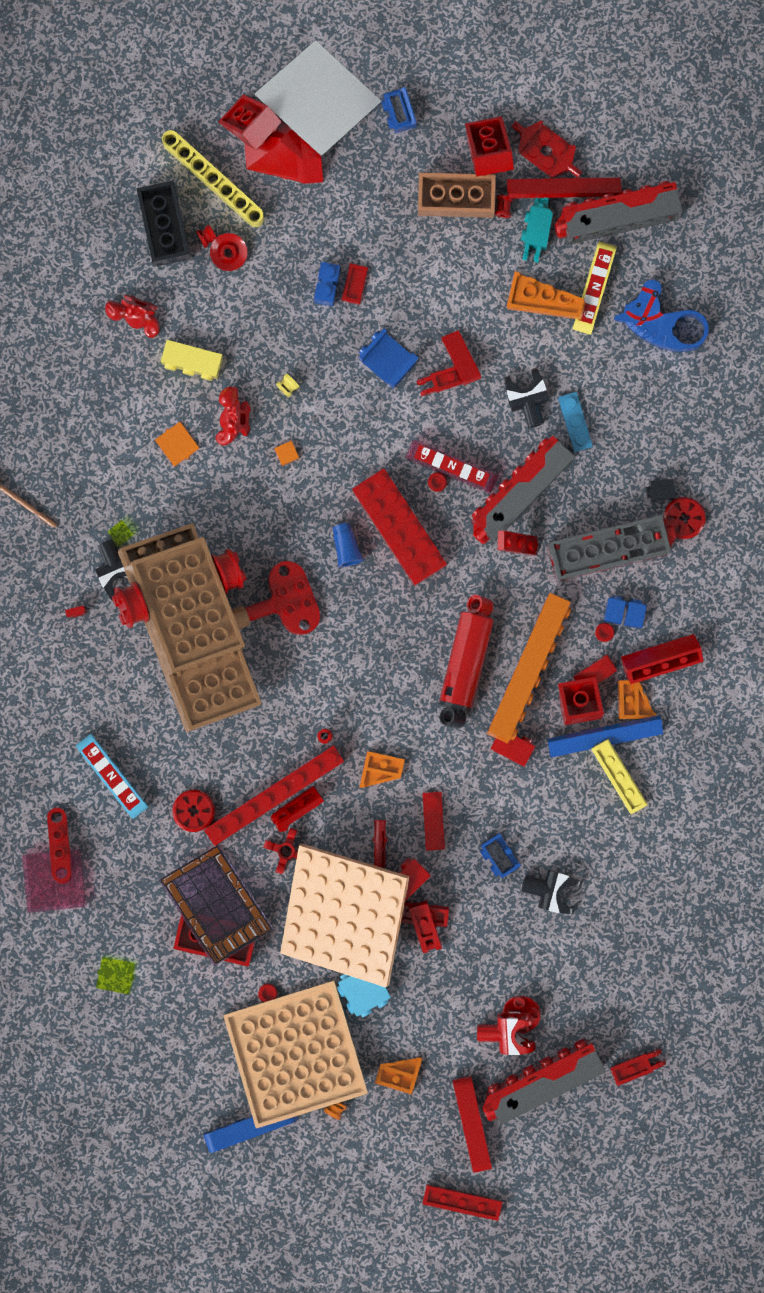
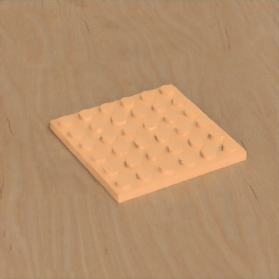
M305 844L299 845L280 953L383 987L389 986L410 876Z
M335 981L223 1015L256 1129L368 1094Z

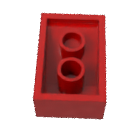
M243 94L218 122L246 145L256 150L265 143L270 134L278 129L281 120L267 105Z

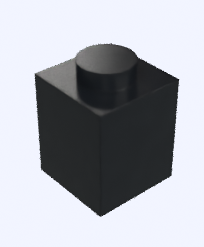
M673 479L650 481L648 483L646 496L650 498V502L675 499Z

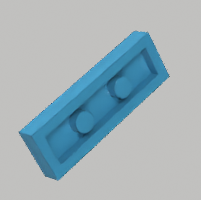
M577 392L558 397L573 451L578 452L592 448V442Z

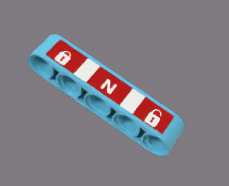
M90 733L75 745L130 817L132 819L136 818L148 808L147 803L142 801L143 798L134 787H131V783L125 775L119 771L120 769L110 756H107L106 751L98 741H95V737Z

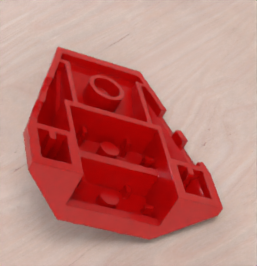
M278 117L281 120L278 129L267 137L261 147L255 150L245 144L247 170L303 184L323 183L321 155L280 117Z

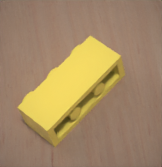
M166 340L161 363L165 365L164 368L167 370L175 371L180 369L186 375L194 376L195 373L202 375V379L212 381L213 378L218 379L223 356L219 353Z

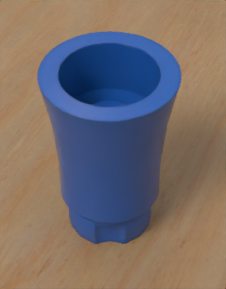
M342 523L332 527L338 567H347L363 562L364 559L359 551L350 523Z

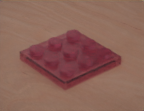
M81 849L70 850L72 877L65 884L57 883L52 877L50 852L22 855L27 913L86 907ZM60 869L57 872V877L60 879L67 875V870Z

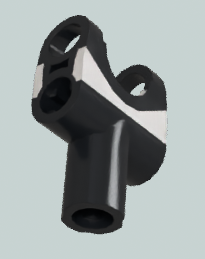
M537 368L531 369L533 382L527 389L516 387L514 382L511 381L510 376L504 377L510 409L512 412L523 410L528 429L545 424L539 404L549 401L544 381Z
M112 539L97 546L105 565L95 569L100 583L111 601H113V589L118 577H127L118 550Z
M548 870L545 880L525 875L521 892L539 896L538 908L574 915L575 909L564 905L560 899V894L565 887L573 885L581 887L582 882L565 874Z

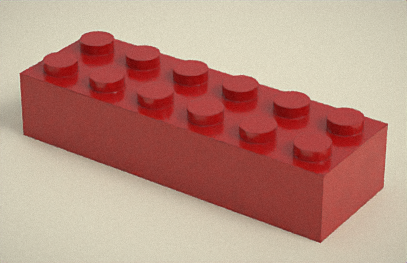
M384 468L352 489L353 494L414 587L447 566V563Z

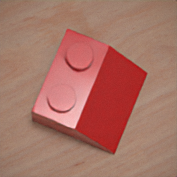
M596 677L558 683L564 726L602 719L604 711Z

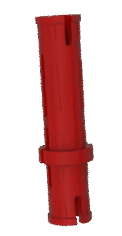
M374 820V837H372L374 842V866L385 869L386 820Z

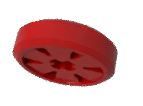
M680 497L671 501L663 513V521L674 527L677 539H691L698 535L705 525L706 516L703 507L699 502L689 497ZM682 513L685 516H689L687 523L679 520Z
M185 791L176 798L173 804V818L176 824L185 831H202L214 819V802L203 791ZM193 805L199 810V813L195 814V816H191V812H189V807L192 808Z

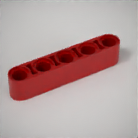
M467 1076L454 1079L452 1082L473 1173L490 1170L492 1166L472 1078Z

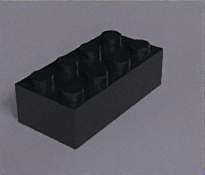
M174 180L136 188L154 267L190 260L191 255Z

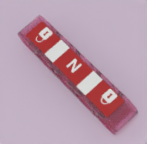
M412 440L405 456L409 461L414 460V463L428 469L431 467V470L445 476L449 475L450 478L462 483L466 482V485L482 491L483 489L488 494L492 493L498 479V475L415 440Z

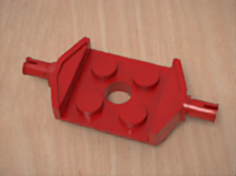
M542 120L527 128H524L516 121L512 124L511 128L517 131L521 137L518 148L520 155L551 178L558 177L564 172L568 173L569 171L579 178L583 171L572 163L576 149L575 145L571 146L546 127ZM544 146H548L551 148L552 153L545 156L541 153V149Z

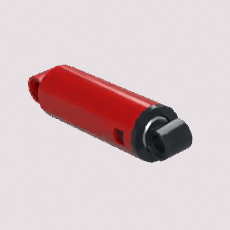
M477 594L470 596L467 601L469 612L463 611L460 613L438 703L445 706L440 712V722L445 726L460 729L464 726L466 722L464 711L472 713L494 623L492 618L487 617L493 611V602Z

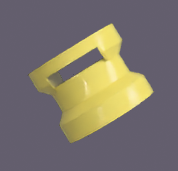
M287 373L282 381L276 383V386L287 397L292 395L293 390H297L300 387Z

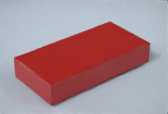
M349 264L341 301L360 305L368 267Z

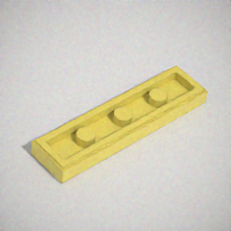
M609 739L592 747L591 750L630 814L647 806L648 803Z

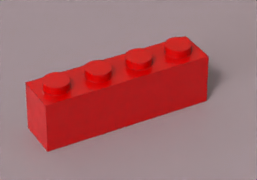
M694 634L621 656L623 669L630 685L704 662L701 646Z

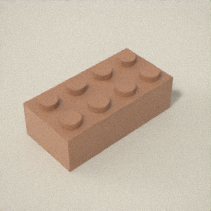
M419 173L418 216L494 218L496 175L488 174L476 177V174Z

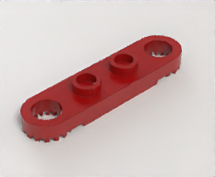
M53 808L47 814L52 877L57 883L65 884L72 877L67 815L63 809ZM55 813L62 814L60 822L52 821V816ZM65 869L67 870L66 877L58 878V870Z

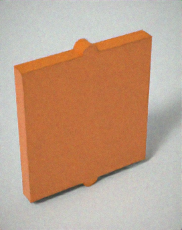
M181 422L170 429H166L165 433L155 439L174 467L183 460H188L190 455L200 449Z

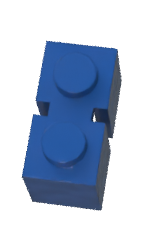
M321 262L314 297L316 304L334 306L340 265Z
M615 595L607 599L603 622L622 624L624 609L627 606L624 626L639 629L643 627L647 606L642 604L643 601L631 599V602L623 601L624 597Z

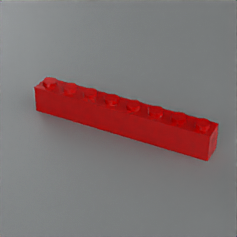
M333 745L204 830L214 846L218 845L345 761Z

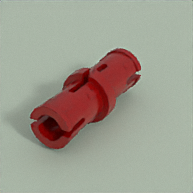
M321 729L317 734L319 742L327 744L332 740L333 735L329 729ZM323 733H328L326 740L322 739Z

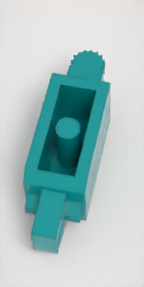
M536 198L530 211H526L524 222L528 223L527 230L523 229L521 241H524L523 247H525L522 260L527 261L529 248L536 249L534 254V262L536 263L539 261L540 251H546L553 216L552 211L548 209V198Z

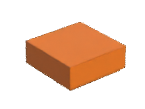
M292 441L274 448L282 466L299 459Z

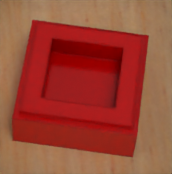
M83 605L67 609L65 613L66 617L74 618L86 615L87 610L86 606Z

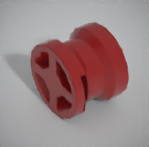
M207 225L202 231H196L204 248H207L217 238L210 225Z

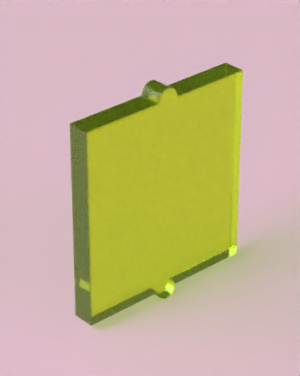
M102 957L100 970L97 971L99 975L96 988L129 995L131 983L134 980L135 963Z

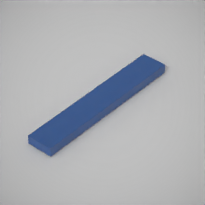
M660 715L547 738L550 757L590 750L606 739H609L611 744L614 745L663 734L662 720Z

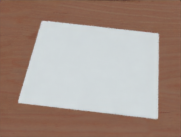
M316 40L255 93L264 104L320 155H323L381 102L377 96Z

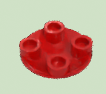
M527 996L510 998L505 1003L502 1011L528 1013L534 1016L533 1025L517 1030L521 1034H526L539 1024L541 1018L538 1004Z

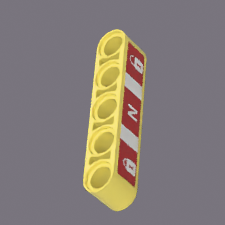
M598 241L582 298L585 299L582 320L575 319L573 330L591 335L617 246Z

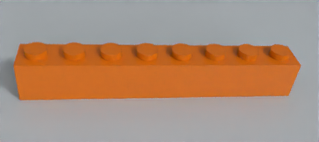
M549 593L488 729V735L505 743H508L510 739H515L518 732L516 725L518 722L522 723L526 714L523 709L526 704L530 705L534 695L531 694L533 687H538L541 677L538 675L541 670L544 671L549 662L546 657L548 653L553 652L556 643L553 641L556 635L560 636L564 628L561 623L564 618H568L571 612V608H569L570 601L552 593Z

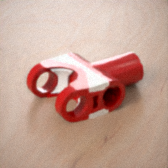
M502 1012L497 1015L498 1024H478L477 1026L478 1042H499L501 1054H528L536 1049L535 1042L522 1038L517 1031L520 1028L534 1024V1016L531 1014Z

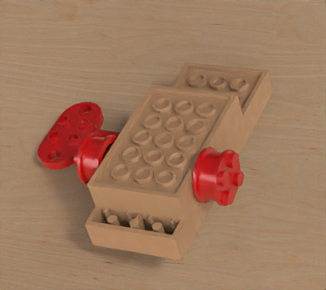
M193 523L122 547L118 551L130 586L122 589L116 587L114 596H112L115 607H118L121 613L119 614L120 622L128 628H133V624L141 621L145 623L186 733L251 710L262 704L241 650L245 647L239 629L249 626L251 621L274 613L280 616L283 625L289 632L299 636L307 635L315 630L319 624L320 612L307 576L301 566L291 561L280 562L269 572L268 585L271 598L245 608L243 605L231 609L226 597L228 590L234 588L243 589V581L246 580L243 569L240 570L238 564V554L230 549H225L223 554L217 556L210 554L204 537H198ZM283 566L288 569L289 573L287 576L280 575V567ZM301 620H306L309 623L307 630L300 628L299 623Z

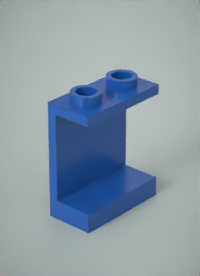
M383 329L381 332L378 330L371 339L373 341L369 346L365 345L359 351V360L394 390L415 366L419 358L413 353L411 355L390 337L386 329Z

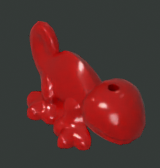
M125 295L121 303L113 300L107 301L105 313L111 320L120 321L124 318L132 328L140 329L144 327V333L149 338H154L159 333V323L155 316H153L158 306L142 301L133 295Z
M233 386L226 387L219 395V403L225 407L219 418L220 426L223 430L218 432L215 437L217 443L223 446L233 442L239 432L243 436H248L250 431L248 418L251 408L249 403L244 401L240 406L238 389Z

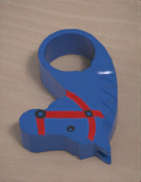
M656 280L645 282L638 298L625 305L624 313L614 316L615 321L625 323L634 334L644 341L672 352L694 351L704 344L708 335V323L705 317L697 311L685 310L666 314L660 312L658 298L661 294V284ZM686 317L697 319L703 326V337L694 344L680 342L672 332L675 324L680 319Z

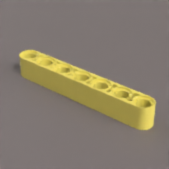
M169 130L163 134L162 141L166 150L252 227H259L263 224L264 216L262 210L178 133ZM169 138L176 139L174 144H167ZM184 150L190 151V155L188 157H182L180 155ZM197 163L204 164L201 170H196L194 167ZM217 176L218 180L211 183L208 181L209 177ZM225 188L232 189L230 195H224L222 191ZM239 201L246 202L243 208H238L236 204ZM254 213L260 215V218L256 221L250 219V216Z

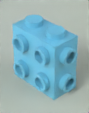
M346 974L340 976L341 980L338 981L339 986L337 989L342 997L346 996L349 1002L346 1005L351 1014L355 1013L357 1017L359 1015L365 1017L372 1013L371 1009L378 1005L381 1008L389 1003L388 999L391 996L386 987Z

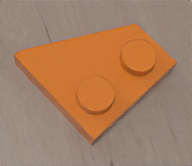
M628 680L618 681L619 719H643L656 716L647 696L642 691L643 688L640 682L630 685Z
M367 751L359 787L364 788L400 779L405 759Z
M422 1058L380 1064L375 1084L412 1095Z

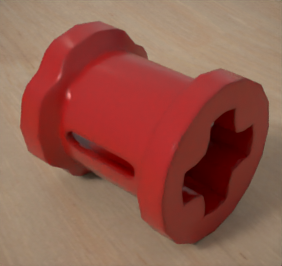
M498 195L497 211H495L494 215L501 218H511L510 207L514 198H509L507 195Z

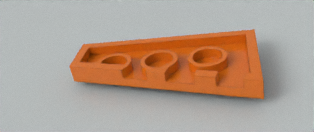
M514 272L507 303L508 309L582 320L585 299L566 291L558 290L551 285L538 282L536 279L521 275L519 272Z

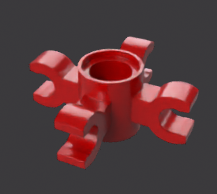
M289 829L286 841L281 845L265 840L263 848L277 852L280 857L276 873L283 875L287 860L292 857L297 859L298 850H295L293 845L297 833L296 829ZM283 846H289L292 849L290 856L282 855L281 848Z

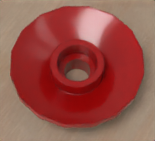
M225 233L213 240L210 246V257L217 268L223 271H234L244 264L247 259L248 250L241 237L232 233ZM226 249L231 250L230 256L225 255L224 251Z

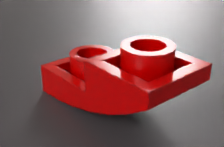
M608 654L592 662L590 666L574 674L573 678L580 680L596 677L598 684L615 673L617 668Z

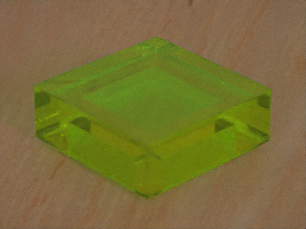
M123 520L107 531L119 547L134 536Z

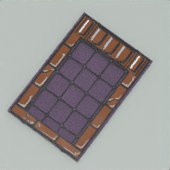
M219 845L159 879L160 884L213 966L228 959L274 930Z

